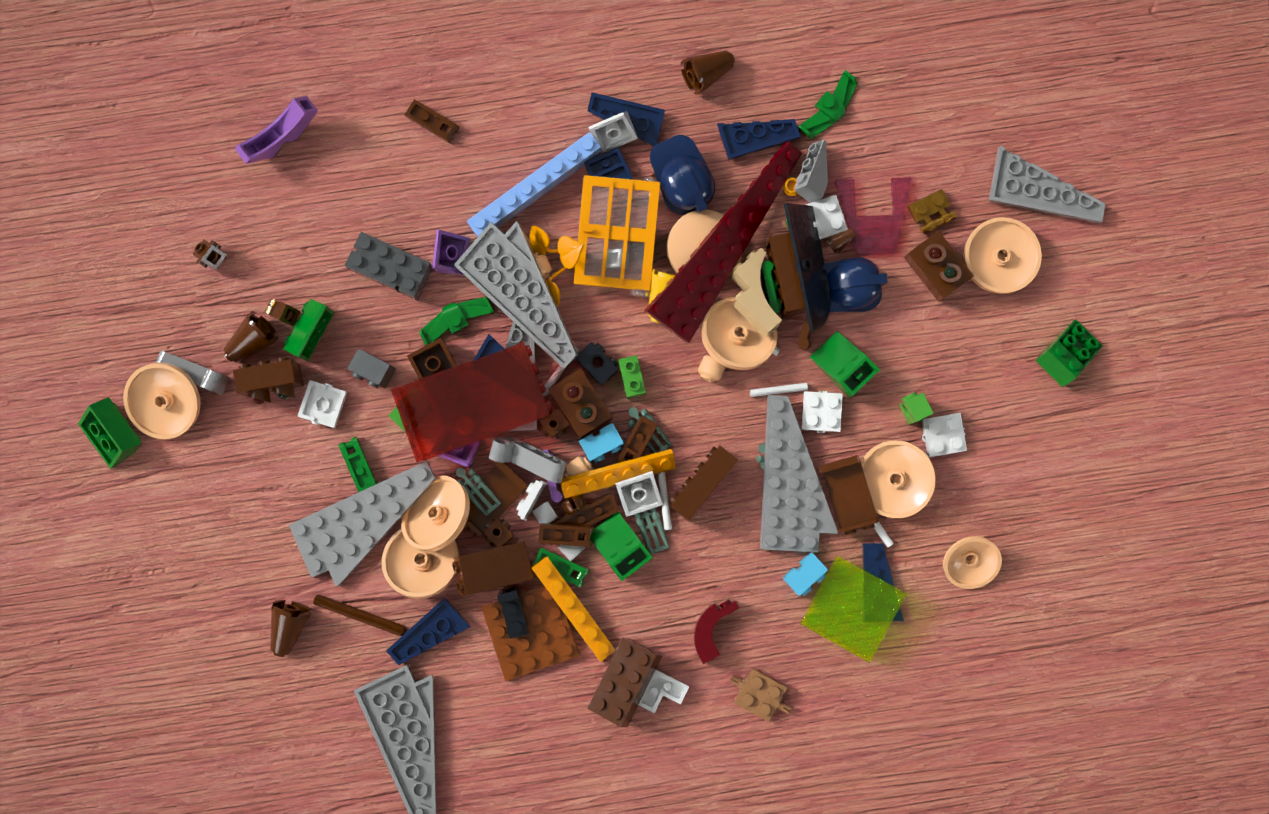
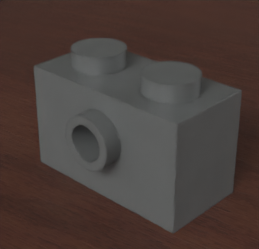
M357 349L347 368L353 372L352 376L361 381L363 378L368 379L367 384L377 389L379 386L386 389L396 370L393 366L360 349Z

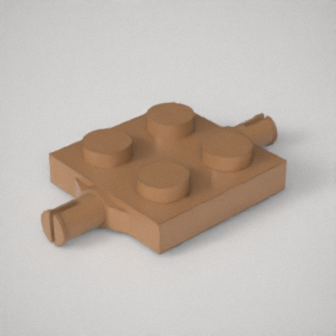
M753 667L744 680L732 675V679L729 681L739 687V693L734 703L769 722L777 709L789 714L792 708L782 702L787 686Z

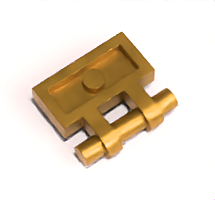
M942 189L907 207L915 223L923 220L925 225L920 227L922 234L928 231L932 232L936 230V227L942 224L946 225L957 217L955 211L949 213L945 211L951 205ZM938 213L939 218L932 221L930 216Z

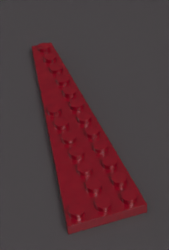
M791 142L784 143L770 160L769 164L763 168L759 177L752 181L749 189L738 198V202L726 212L700 243L699 247L694 250L686 264L678 269L679 272L675 277L668 281L665 289L658 293L644 310L684 342L690 343L733 268L742 256L802 155L799 149Z

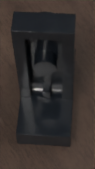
M519 586L500 590L497 595L498 601L502 606L509 639L529 634Z

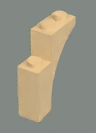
M760 248L757 252L752 251L746 257L747 260L743 264L740 262L733 268L734 273L731 279L742 289L735 297L734 307L766 338L779 327L782 319L772 310L762 291L760 270L766 252Z

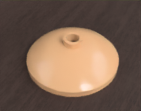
M978 536L967 537L957 541L948 549L943 560V570L947 579L955 586L964 589L979 588L988 584L997 576L1002 565V556L996 544L987 538Z

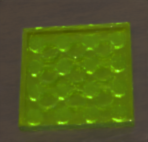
M837 555L800 624L870 663L907 593Z

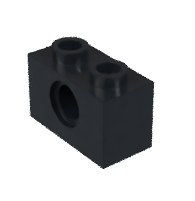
M591 342L577 355L576 360L602 387L618 372V363L612 357L608 359L603 354L605 350L599 343L595 345ZM597 358L604 361L603 366L600 368L593 366V361Z

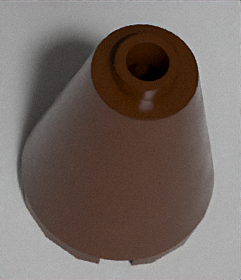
M726 50L687 57L681 61V65L684 64V69L681 70L687 87L689 89L693 88L696 91L694 94L698 95L731 70L735 59L733 54Z
M251 311L247 314L224 347V356L229 361L239 362L278 340V336L274 337L275 329L263 316L259 318L255 316L257 312Z
M276 600L273 602L271 607L270 650L275 656L284 657L290 654L311 615L309 607L294 601L291 604H285L286 600Z

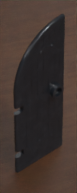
M785 203L784 208L796 261L795 269L799 276L809 329L811 332L817 331L824 326L828 319L831 294L827 272L822 267L825 262L818 229L813 224L816 222L813 206Z

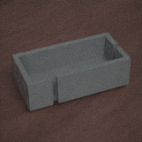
M360 232L354 245L356 251H351L345 267L352 272L396 292L400 291L401 294L418 301L433 269L432 264L375 237Z

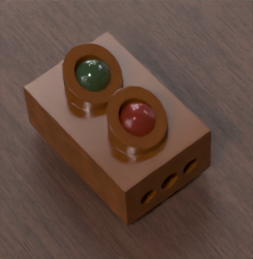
M939 230L904 257L938 302L974 276Z
M289 357L278 358L277 362L273 363L261 361L258 362L257 366L252 367L250 364L241 365L239 369L233 370L236 392L253 398L256 404H263L265 401L271 403L270 392L277 393L278 397L282 400H286L289 397L295 398L294 388L304 386L300 364L289 359Z
M581 368L548 389L580 439L612 420L611 414Z

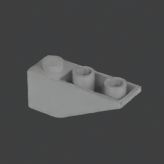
M825 140L810 145L806 160L802 164L801 173L796 180L797 183L794 191L809 203L822 199L828 184Z

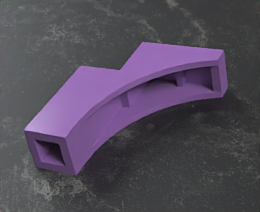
M307 96L293 98L288 107L273 123L257 135L238 144L235 150L246 164L273 158L283 143L299 138L318 110Z

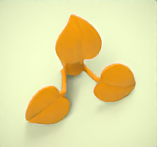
M532 226L529 242L533 253L538 252L539 255H546V251L548 253H559L560 261L564 265L563 268L550 276L548 281L545 279L558 307L560 303V290L552 280L566 269L575 267L582 253L584 243L576 241L569 236H562L558 241V250L548 248L550 239L547 233L538 226Z

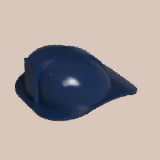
M675 135L656 144L650 152V163L657 181L660 182V190L667 207L679 215H686L692 211L701 212L707 209V204L711 202L715 194V181L694 141L685 135Z
M857 257L828 262L822 265L823 269H826L830 286V312H866L872 310L880 303L882 298L881 286L888 283L887 274H880L878 267L872 261Z

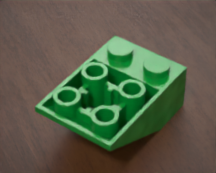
M1075 319L1035 361L1063 388L1078 377L1103 345Z
M838 331L809 357L848 398H851L880 371L862 351Z
M616 512L597 526L591 535L594 545L621 581L653 558L619 512Z

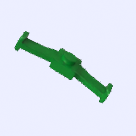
M844 70L833 95L826 91L814 106L819 111L797 126L798 130L812 140L832 124L839 121L846 113L845 110L858 85L857 79Z
M486 296L456 304L450 303L443 307L442 311L419 331V334L426 346L436 341L448 329L453 335L468 327L467 319L495 312Z

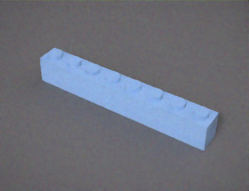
M590 132L467 220L469 227L477 237L490 222H493L499 228L582 168L585 162L600 155L601 146Z

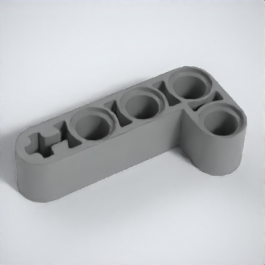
M160 350L155 362L175 365L185 371L196 385L223 395L230 379L228 376Z
M514 437L494 438L489 454V459L495 462H512L554 483L562 482L567 465L565 461Z

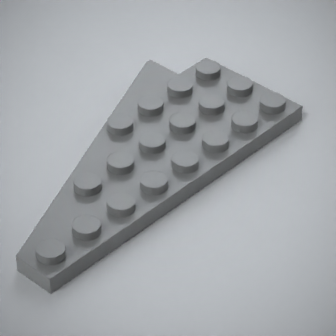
M516 221L505 234L493 222H490L454 266L563 369H566L577 357L578 353L521 224Z
M768 395L760 549L819 552V533L837 534V528L788 396Z
M429 461L423 462L290 524L289 527L311 578L329 571L335 586L341 585L436 480Z
M406 665L353 691L408 814H437L434 676L432 674L416 682L409 665Z

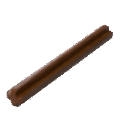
M316 595L313 601L314 605L398 636H403L406 627L322 595Z

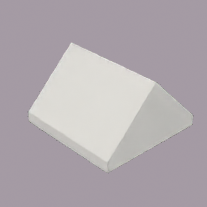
M627 111L588 127L595 140L601 146L603 153L638 139Z
M652 471L615 483L626 517L663 505Z

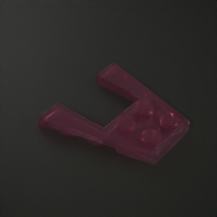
M911 177L891 179L892 215L856 216L854 179L835 180V186L839 193L840 203L843 206L846 222L856 236L852 240L856 255L896 253Z

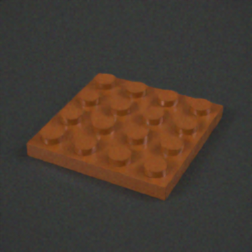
M544 585L520 593L529 631L528 635L509 639L502 606L499 601L481 607L505 681L579 656L567 616Z

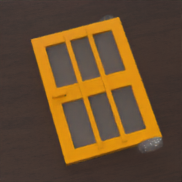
M584 175L578 241L584 243L580 258L575 265V285L631 290V296H650L660 182H656V178L646 177L645 181Z

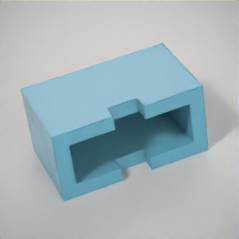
M613 423L600 429L601 434L595 437L591 434L579 441L590 462L594 461L596 464L605 459V454L609 452L614 454L622 450L621 446L624 443Z
M812 552L799 562L801 566L797 570L792 568L782 577L797 596L801 594L805 596L812 590V584L816 581L818 583L827 576L825 573L828 569Z

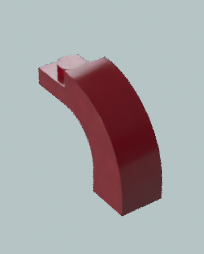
M730 599L720 604L721 608L719 609L712 603L699 616L694 629V644L703 664L720 655L713 642L712 631L719 619L739 609L735 600L732 602Z

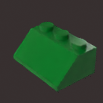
M313 299L304 304L302 308L303 313L300 319L296 320L292 334L286 337L283 348L307 362L335 313L326 305Z
M109 397L89 405L78 422L79 427L110 469H113L135 453L142 443L138 434L129 426L128 420L122 416L117 405Z

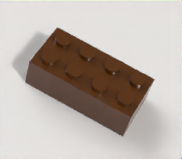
M790 233L771 236L768 238L765 246L768 259L773 264L771 272L778 288L776 293L781 301L782 318L805 313L806 309L798 272L795 269L796 261Z
M442 338L407 355L442 424L448 425L480 408Z
M721 445L710 450L706 455L708 458L706 463L701 462L694 470L696 475L693 478L689 476L682 484L684 488L680 494L676 492L669 500L672 503L669 507L686 521L690 520L738 461Z
M622 637L587 709L619 727H628L662 656L631 639Z

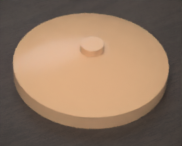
M713 210L692 211L675 223L667 239V256L676 273L690 259V255L724 216L723 214Z
M1000 217L987 220L973 230L965 243L963 258L965 265L974 275L971 279L979 287L996 294H1009L1024 288L1035 278L1041 265L1042 253L1036 235L1028 226L1012 218Z
M735 297L720 300L709 309L702 322L701 337L707 352L718 363L730 369L750 370L762 365L768 360L776 347L777 329L764 338L734 307Z
M158 362L143 366L130 376L124 389V406L129 419L141 432L150 437L158 439L178 437L187 432L195 424L199 416L201 403L196 384L185 371L175 365Z
M900 440L887 441L873 447L863 457L861 465L876 513L890 518L908 517L923 509L932 498L936 486L935 469L928 455L918 446Z
M437 476L436 480L402 516L401 526L406 541L413 547L425 552L438 551L452 543L463 530L469 515L470 500L465 487L451 477Z
M401 528L390 538L384 548L382 555L383 574L389 585L405 597L425 599L435 596L445 590L454 580L457 573L453 571L452 562H454V557L460 556L459 548L454 540L448 546L438 551H421L406 541Z

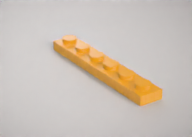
M672 449L565 477L561 482L563 496L566 499L616 485L615 483L651 471L654 475L676 469Z
M547 556L531 567L600 662L616 651Z

